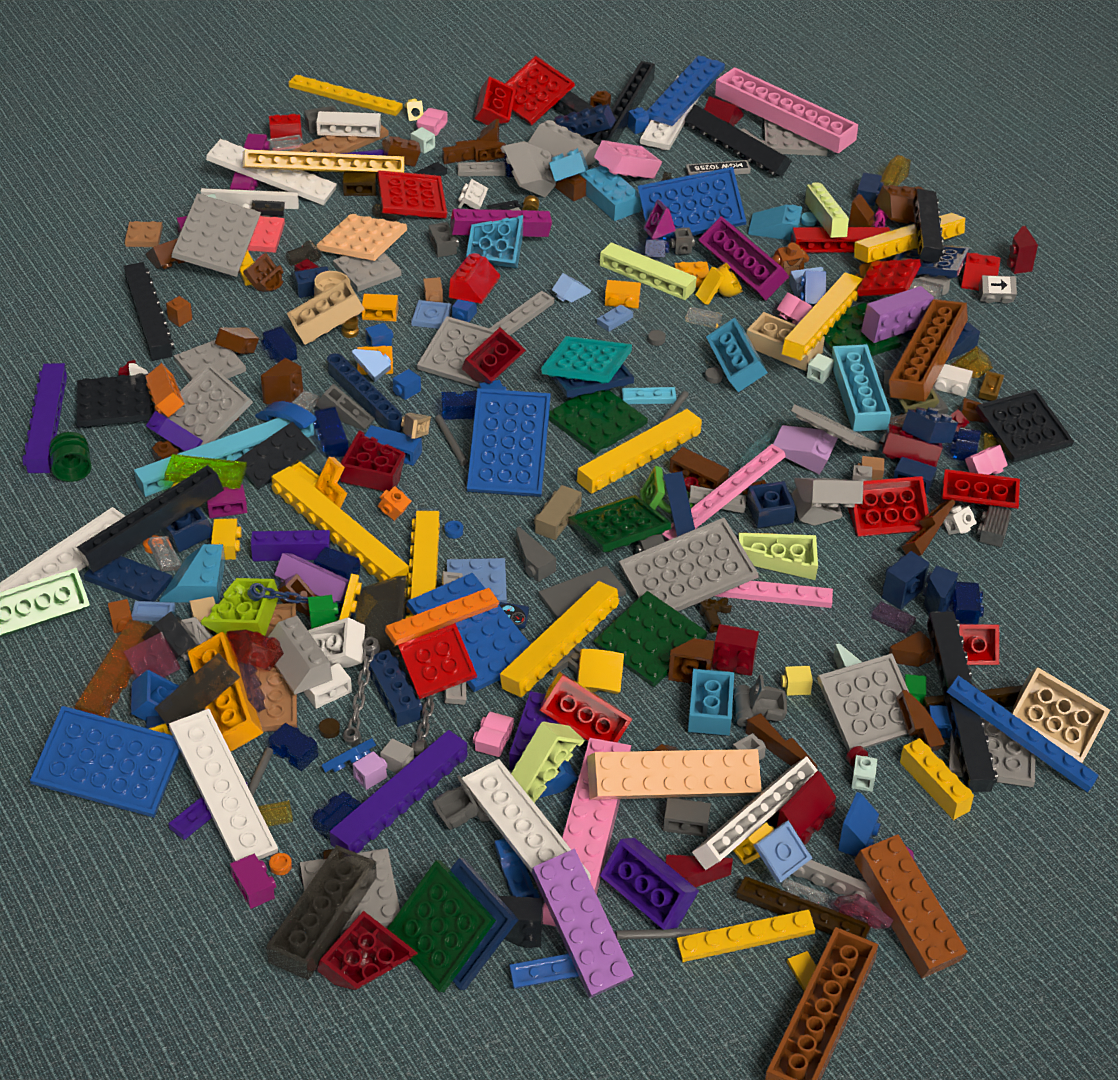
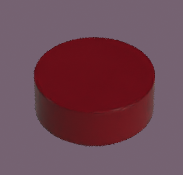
M862 746L853 747L847 753L846 760L854 767L856 755L868 757V752Z

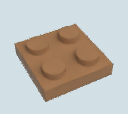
M129 222L125 246L154 247L159 245L163 229L162 222Z

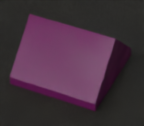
M658 199L643 228L653 239L676 231L670 210Z

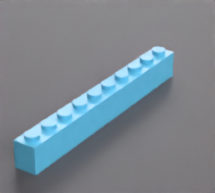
M276 418L134 470L136 484L146 497L170 488L180 476L189 477L207 465L214 471L231 466L235 463L236 459L291 422L287 419ZM313 423L305 429L299 428L306 437L314 435Z

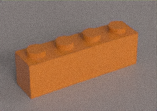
M162 363L145 376L148 382L146 385L150 389L149 393L153 397L152 401L155 403L154 407L160 414L164 413L167 417H170L185 404L174 375Z

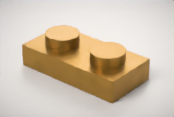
M987 371L979 398L991 401L997 400L1004 375Z

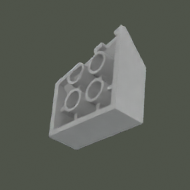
M839 478L794 479L802 501L810 503V506L822 507V503H827V507H838V503L843 504V507H855V504H862L863 481Z

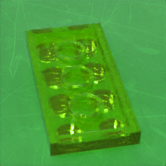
M172 454L165 471V480L181 482L208 465L218 474L223 487L240 489L247 469V462Z

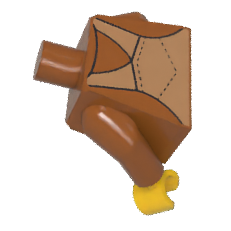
M791 242L787 247L778 248L772 259L790 276L791 271L804 269V263L809 261V256L803 249L801 250L799 245Z

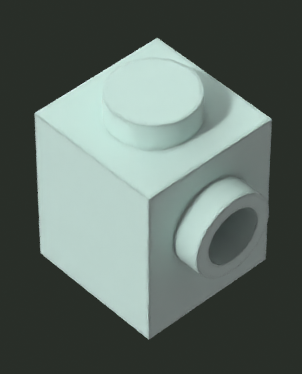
M421 127L411 133V140L419 142L422 153L425 154L435 148V134Z
M818 353L808 363L807 378L823 384L832 374L834 359Z
M856 755L851 788L873 791L877 766L876 758Z

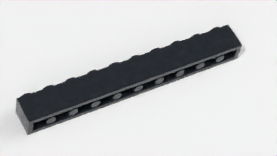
M640 61L611 109L616 119L615 123L610 129L598 131L593 139V143L600 145L602 140L618 141L628 124V111L634 110L639 106L654 80V63Z
M930 612L926 625L964 785L972 792H991L994 784L997 783L998 775L997 771L993 769V755L989 753V739L984 733V719L947 693L957 676H960L975 687L971 681V668H968L967 652H964L963 636H960L959 620H956L954 612Z

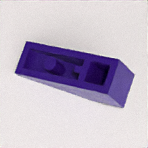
M157 411L154 412L146 424V427L184 451L199 447L203 440Z

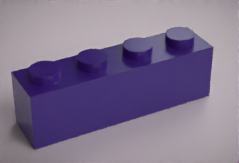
M330 530L252 531V560L280 561L282 553L294 554L305 560H330Z

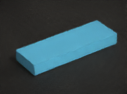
M675 387L622 388V400L628 404H674L676 401Z

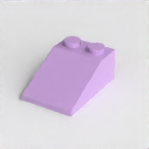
M782 425L773 445L785 452V458L820 475L838 438L820 429Z

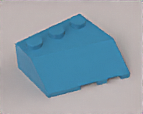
M520 215L515 218H504L499 221L472 224L466 257L469 254L476 253L486 257L492 265L518 268L523 238L524 216Z
M203 544L186 557L162 594L159 602L190 603L192 600L214 597L215 603H219L225 565L223 544Z

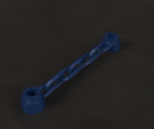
M260 583L252 584L247 591L248 597L253 601H259L264 597L269 599L280 598L291 603L301 602L309 604L307 601L308 597L300 596L298 593L278 592L272 588L264 587ZM265 590L271 591L270 595H265ZM289 595L297 596L295 600L287 599ZM335 601L337 602L338 607L339 604L343 605L344 603L342 601ZM357 603V608H356L355 613L352 612L350 618H353L356 614H358V612H359V605H358V603Z

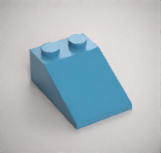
M786 204L753 213L748 235L791 241L793 227H800L802 207Z

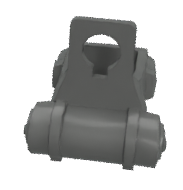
M759 675L751 688L747 685H739L734 689L735 717L740 727H746L747 719L760 713L767 720L782 721L787 714L785 691L769 686L764 687L763 675Z
M460 775L457 776L461 784L460 787L451 791H445V793L436 797V800L432 802L440 818L450 830L459 827L474 817H477L481 822L490 821L489 817L473 798Z

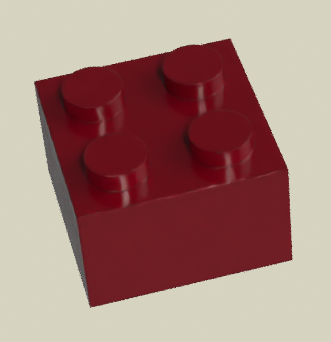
M719 624L715 639L712 669L752 676L757 654L759 631Z

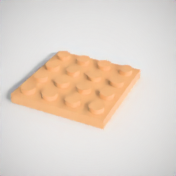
M350 214L317 244V249L319 251L375 261L407 231V224Z

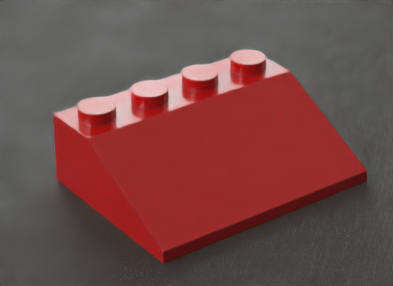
M923 476L863 481L862 504L848 507L857 537L919 532L922 529L919 521L929 513Z

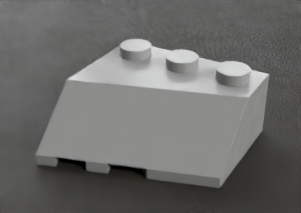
M525 141L501 147L502 152L507 155V163L511 164L514 169L512 173L519 187L546 197L556 185L549 164L552 161L550 152Z

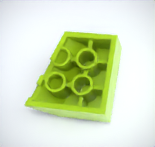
M236 578L224 592V598L219 604H215L211 608L212 612L208 617H204L201 620V624L218 634L223 632L230 639H264L279 598L269 599L262 597L259 601H253L248 597L247 591L254 583H260L264 587L278 591L275 580ZM265 590V595H270L271 591Z

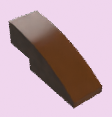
M902 690L896 697L908 735H917V738H920L928 745L932 752L939 751L945 743L934 720L907 690Z

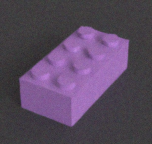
M922 286L868 303L861 332L873 343L916 329L934 297Z

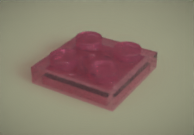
M162 632L124 651L137 677L147 669L161 677H165L181 668Z

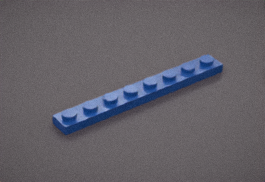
M957 676L947 693L1086 792L1092 788L1099 776L969 682Z

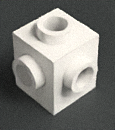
M958 505L953 507L944 520V525L949 535L966 533L971 530V526L976 524L973 512L969 506L961 508Z

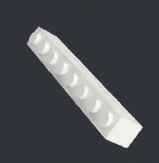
M807 756L792 765L692 852L705 870L720 862L785 805L818 771Z

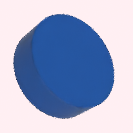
M459 521L447 522L444 526L445 535L452 539L461 537L463 535V524Z

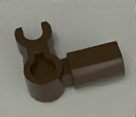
M709 598L700 603L699 613L704 616L711 633H716L719 624H722L717 613L727 614L731 612L732 606L728 605V598H721L719 601Z

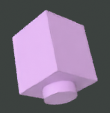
M373 751L353 763L354 778L367 790L387 778V763L384 758L379 757Z

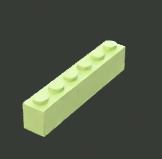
M815 182L812 185H807L805 203L829 236L847 237L849 218L821 183Z
M610 243L600 252V266L683 300H686L696 290V276L614 243Z

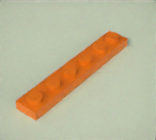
M486 588L386 626L385 632L396 646L498 607L499 601L490 588Z

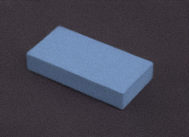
M135 601L132 620L159 621L170 611H175V603Z

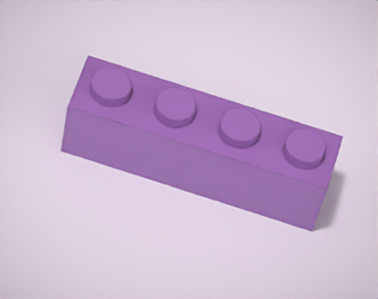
M282 553L275 575L281 578V582L298 574L316 596L332 595L333 602H344L349 584L348 579L294 554Z

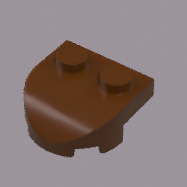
M267 253L262 254L243 271L252 286L262 292L274 291L283 284V269L281 265L276 266Z

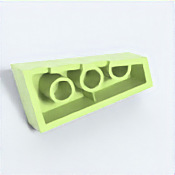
M739 533L738 541L754 566L812 580L816 579L818 569L816 535Z
M541 722L530 743L526 746L520 760L516 763L511 775L535 803L547 788L546 782L557 776L559 766L564 760L569 761L573 756L571 751L576 745L581 746L585 740L570 726Z

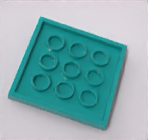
M566 336L541 367V372L551 377L561 376L567 379L576 378L583 381L591 380L598 381L599 383H609L631 353L632 344Z

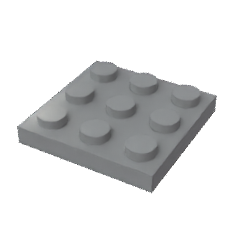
M384 252L375 261L351 256H342L333 260V266L339 272L348 276L350 284L357 292L402 276L401 269Z
M215 340L174 355V361L190 380L208 363L212 364L227 379L246 372V366L230 349L216 345Z

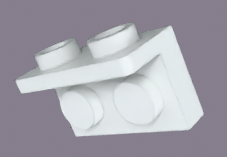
M471 179L469 184L465 183L462 188V193L458 198L460 202L458 208L461 209L465 203L471 208L480 209L488 188Z

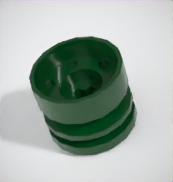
M64 432L51 440L49 451L52 472L58 479L74 482L85 478L90 473L92 465L88 440L83 435L76 432Z

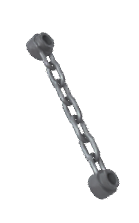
M373 637L366 638L362 644L364 649V666L359 672V690L353 700L354 714L343 734L344 740L349 746L359 744L362 738L359 732L360 719L358 717L360 710L364 707L365 695L363 693L370 678L369 664L373 660L374 655L380 650L378 640ZM362 673L367 675L366 682L361 680ZM357 697L362 699L361 706L356 704ZM352 721L354 724L357 723L356 728L351 727Z
M437 693L428 696L427 702L423 705V720L417 730L418 740L412 743L414 755L416 756L428 748L427 741L424 738L429 732L430 724L428 720L429 716L433 713V699ZM426 706L431 708L430 713L426 710ZM422 726L424 729H426L425 734L423 731H421Z

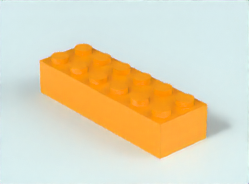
M221 632L189 650V659L205 710L210 709L230 752L263 734L234 643Z

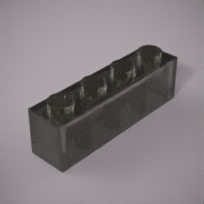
M218 653L158 704L155 710L169 726L171 722L201 712L238 680L240 676L222 655Z

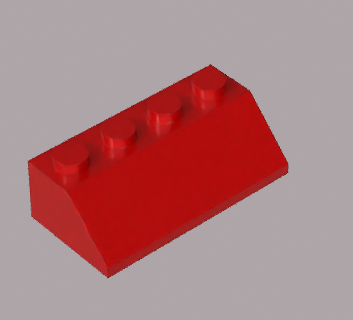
M476 253L469 254L450 278L449 298L482 304L499 281L500 274L486 257Z
M945 469L941 485V498L1018 509L1020 479Z
M560 671L548 688L539 709L562 725L570 726L588 741L589 738L618 743L632 721L628 714Z

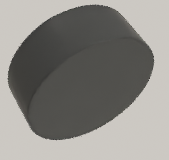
M653 330L648 335V342L654 346H660L665 343L666 335L660 330Z
M712 367L706 370V381L713 384L722 381L723 372L721 369Z

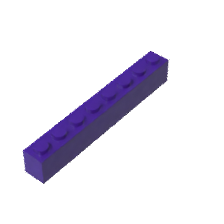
M65 363L43 364L42 371H39L40 382H37L38 394L34 396L33 418H30L31 430H28L27 433L28 442L25 443L26 455H23V465L27 467L28 473L51 472L49 445L58 433L67 382Z
M450 730L446 731L329 831L331 846L334 848H344L345 855L361 852L368 842L376 839L384 828L392 825L399 815L404 814L415 801H419L430 788H434L445 775H449L454 767L466 760L468 756L467 742Z

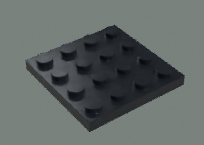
M139 373L131 376L120 375L116 377L77 380L78 427L150 420L151 394L149 393L150 389L146 385L148 382L145 377L148 374Z
M1037 389L978 404L975 408L1012 463L1070 447L1074 443V440Z

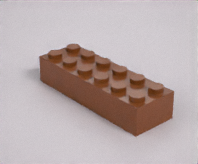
M899 834L861 849L854 862L921 979L960 962L968 951Z

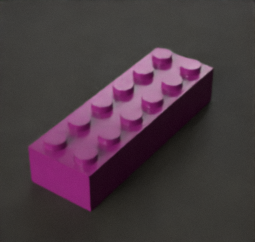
M722 216L698 239L706 250L721 263H728L731 267L730 270L765 301L789 278V275L777 262Z

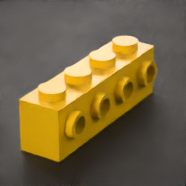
M919 738L903 746L900 764L953 820L970 812L974 797L972 791L958 779L955 773L949 770L943 760L938 758L928 745Z

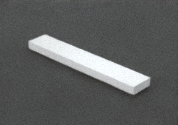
M201 189L202 195L215 194L217 199L243 206L245 203L252 206V200L285 202V209L299 208L298 193Z

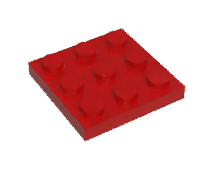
M920 259L872 262L857 289L858 296L898 294L909 290L921 266Z
M456 623L398 645L419 699L477 678L476 671Z

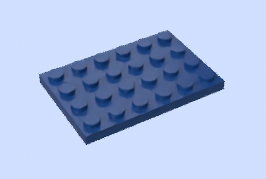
M733 167L638 186L645 223L658 199L670 210L675 229L690 227L692 236L705 233L721 216L734 227L746 225V218ZM673 232L656 239L649 236L650 244L670 240V238H673Z
M477 389L467 492L542 497L551 393Z
M470 573L408 600L406 606L413 615L486 588L474 573ZM500 605L494 609L456 622L477 674V678L467 681V684L474 692L501 680L500 673L531 645Z
M62 706L31 776L30 783L155 818L181 751L173 735Z

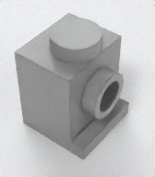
M854 465L851 480H872V467Z
M753 733L733 744L732 750L758 749L759 760L765 758L766 746Z

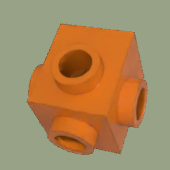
M394 486L390 491L386 490L380 496L381 502L378 507L395 521L412 501Z

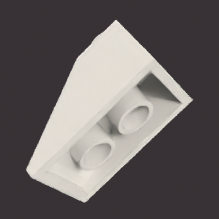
M348 617L308 630L330 661V667L337 663L342 668L363 663L362 644L365 636V625Z

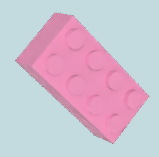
M604 140L601 141L594 156L600 165L609 169L610 173L623 176L631 175L635 178L638 176L644 179L655 178L662 164L661 160L642 146Z

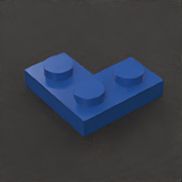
M373 738L322 764L325 772L331 769L336 772L346 767L344 762L350 760L353 763L370 754L371 751L369 749L376 746Z

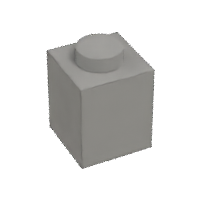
M391 739L380 752L381 757L387 763L386 769L395 773L400 772L415 759L413 748L395 739Z

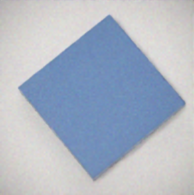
M418 300L411 321L412 326L439 329L446 316H450L452 304Z
M789 821L782 823L753 845L777 883L782 882L812 859Z

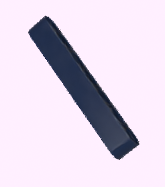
M338 353L330 354L327 357L329 375L366 412L375 418L384 429L400 433L402 431L401 412L342 355Z

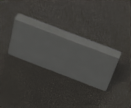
M606 565L541 590L538 596L557 620L598 581L618 589V598L626 595V589Z

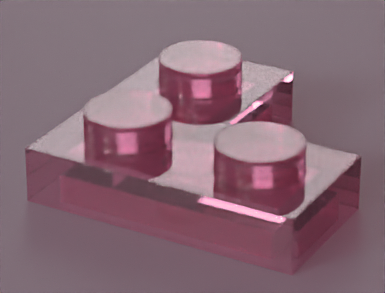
M860 894L839 896L834 902V905L840 909V913L850 917L862 916L867 920V924L874 929L889 928L893 922V919Z

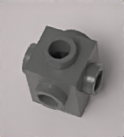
M690 227L676 228V231H673V238H670L671 248L674 249L675 254L692 253L695 240Z

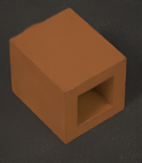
M181 296L166 303L168 320L178 327L193 320L191 303Z
M128 599L108 603L114 633L133 630L134 626Z

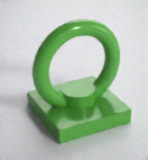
M655 466L640 490V498L654 510L659 506L664 511L672 514L670 505L663 500L666 486L663 481L662 467Z

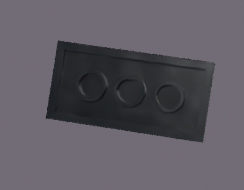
M291 422L236 459L234 464L259 490L272 481L274 474L300 462L315 452L316 447Z

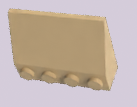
M1037 667L1029 673L1011 713L1083 763L1110 709Z

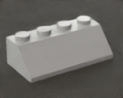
M552 120L541 123L528 142L541 149H546L550 152L551 157L562 153L565 156L570 150L576 148L579 151L583 150L587 166L595 162L596 158L594 156L599 147L592 140L585 139L580 134L573 133L568 128L561 127Z
M296 615L278 622L262 646L294 695L333 680L330 661L299 617Z

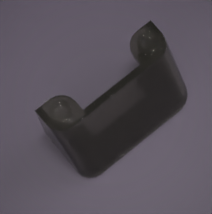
M398 575L362 587L360 595L356 594L355 601L358 603L355 621L365 625L364 640L368 637L376 638L380 645L378 653L389 650L393 657H402L399 646H395L385 632V628L389 624L404 619L405 606L408 601L407 576Z

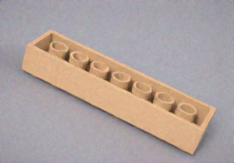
M758 749L594 752L587 756L590 800L752 796L762 792Z

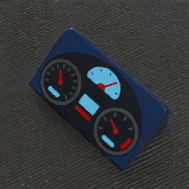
M499 602L500 607L517 628L524 629L529 618V606Z

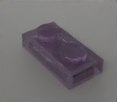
M882 601L872 612L871 616L872 619L904 634H907L916 622V617Z

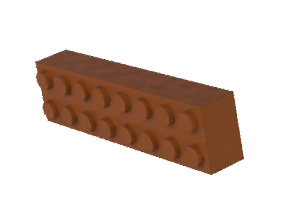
M932 300L889 379L890 397L926 401L968 321L967 303Z
M835 927L768 1067L765 1080L822 1079L875 962L879 944Z

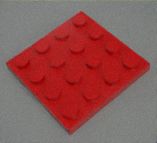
M537 56L533 57L505 83L516 89L512 112L530 125H533L575 86L574 81Z
M378 170L377 179L382 213L434 217L438 219L447 217L441 176Z

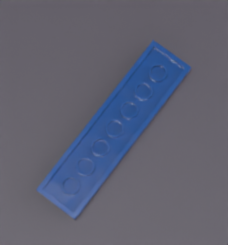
M697 56L646 111L649 114V119L673 126L725 69V63L711 60L704 56Z

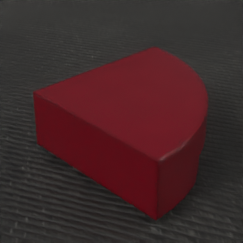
M128 361L125 366L120 367L118 371L119 376L130 375L129 363L136 364V361Z

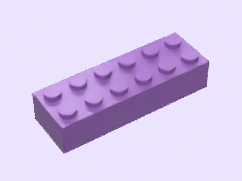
M575 848L534 866L532 869L533 877L589 999L631 980L634 976Z

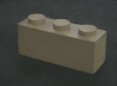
M563 485L557 491H554L551 500L545 503L541 513L537 514L534 519L535 533L556 540L569 523L568 517L575 515L581 507L582 492Z

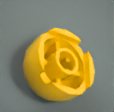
M728 263L719 266L717 269L725 278L716 293L719 292L725 297H733L743 292L735 273L729 271L731 267Z

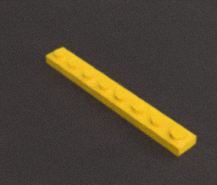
M295 75L289 81L290 88L397 116L403 109V103L336 86L328 82L310 79L302 75Z

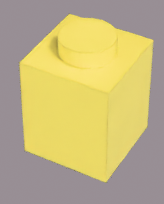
M810 666L785 667V673L781 675V686L785 687L786 696L811 695L813 679Z

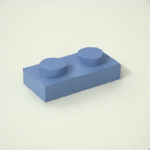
M621 304L598 317L597 324L609 332L633 318V312Z

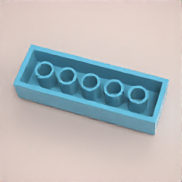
M868 345L833 346L831 359H834L833 372L852 430L855 432L887 430L891 412Z

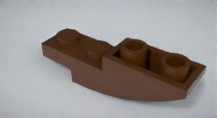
M490 140L455 142V146L442 148V161L444 164L473 159L475 162L506 158V153H503L501 147L506 144Z

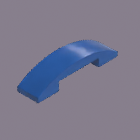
M285 401L273 402L255 415L257 419L266 421L273 417L287 419L302 429H305L317 420L316 416L303 407Z
M506 839L494 841L502 872L511 896L540 898L537 889H534L525 864Z

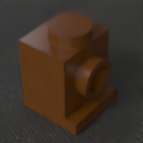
M596 91L594 96H591L590 105L594 108L598 103L602 104V106L607 104L610 106L611 94L607 91Z
M159 441L152 447L153 458L156 462L179 454L178 449L174 448L169 441Z

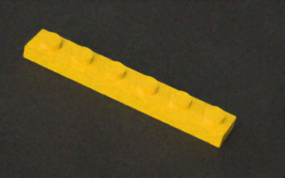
M804 910L677 938V945L682 962L815 934V927L810 911Z

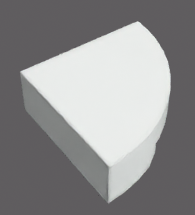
M129 363L130 376L139 373L148 374L147 370L139 367L138 364Z

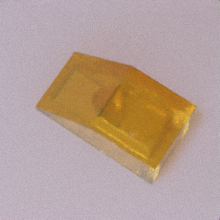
M896 155L888 163L882 176L881 182H884V186H898L909 175L911 160L904 156Z
M977 346L951 364V366L973 371L972 378H980L993 368L989 356Z

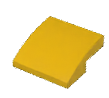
M581 649L577 683L592 692L601 690L614 694L620 693L624 654L598 649Z

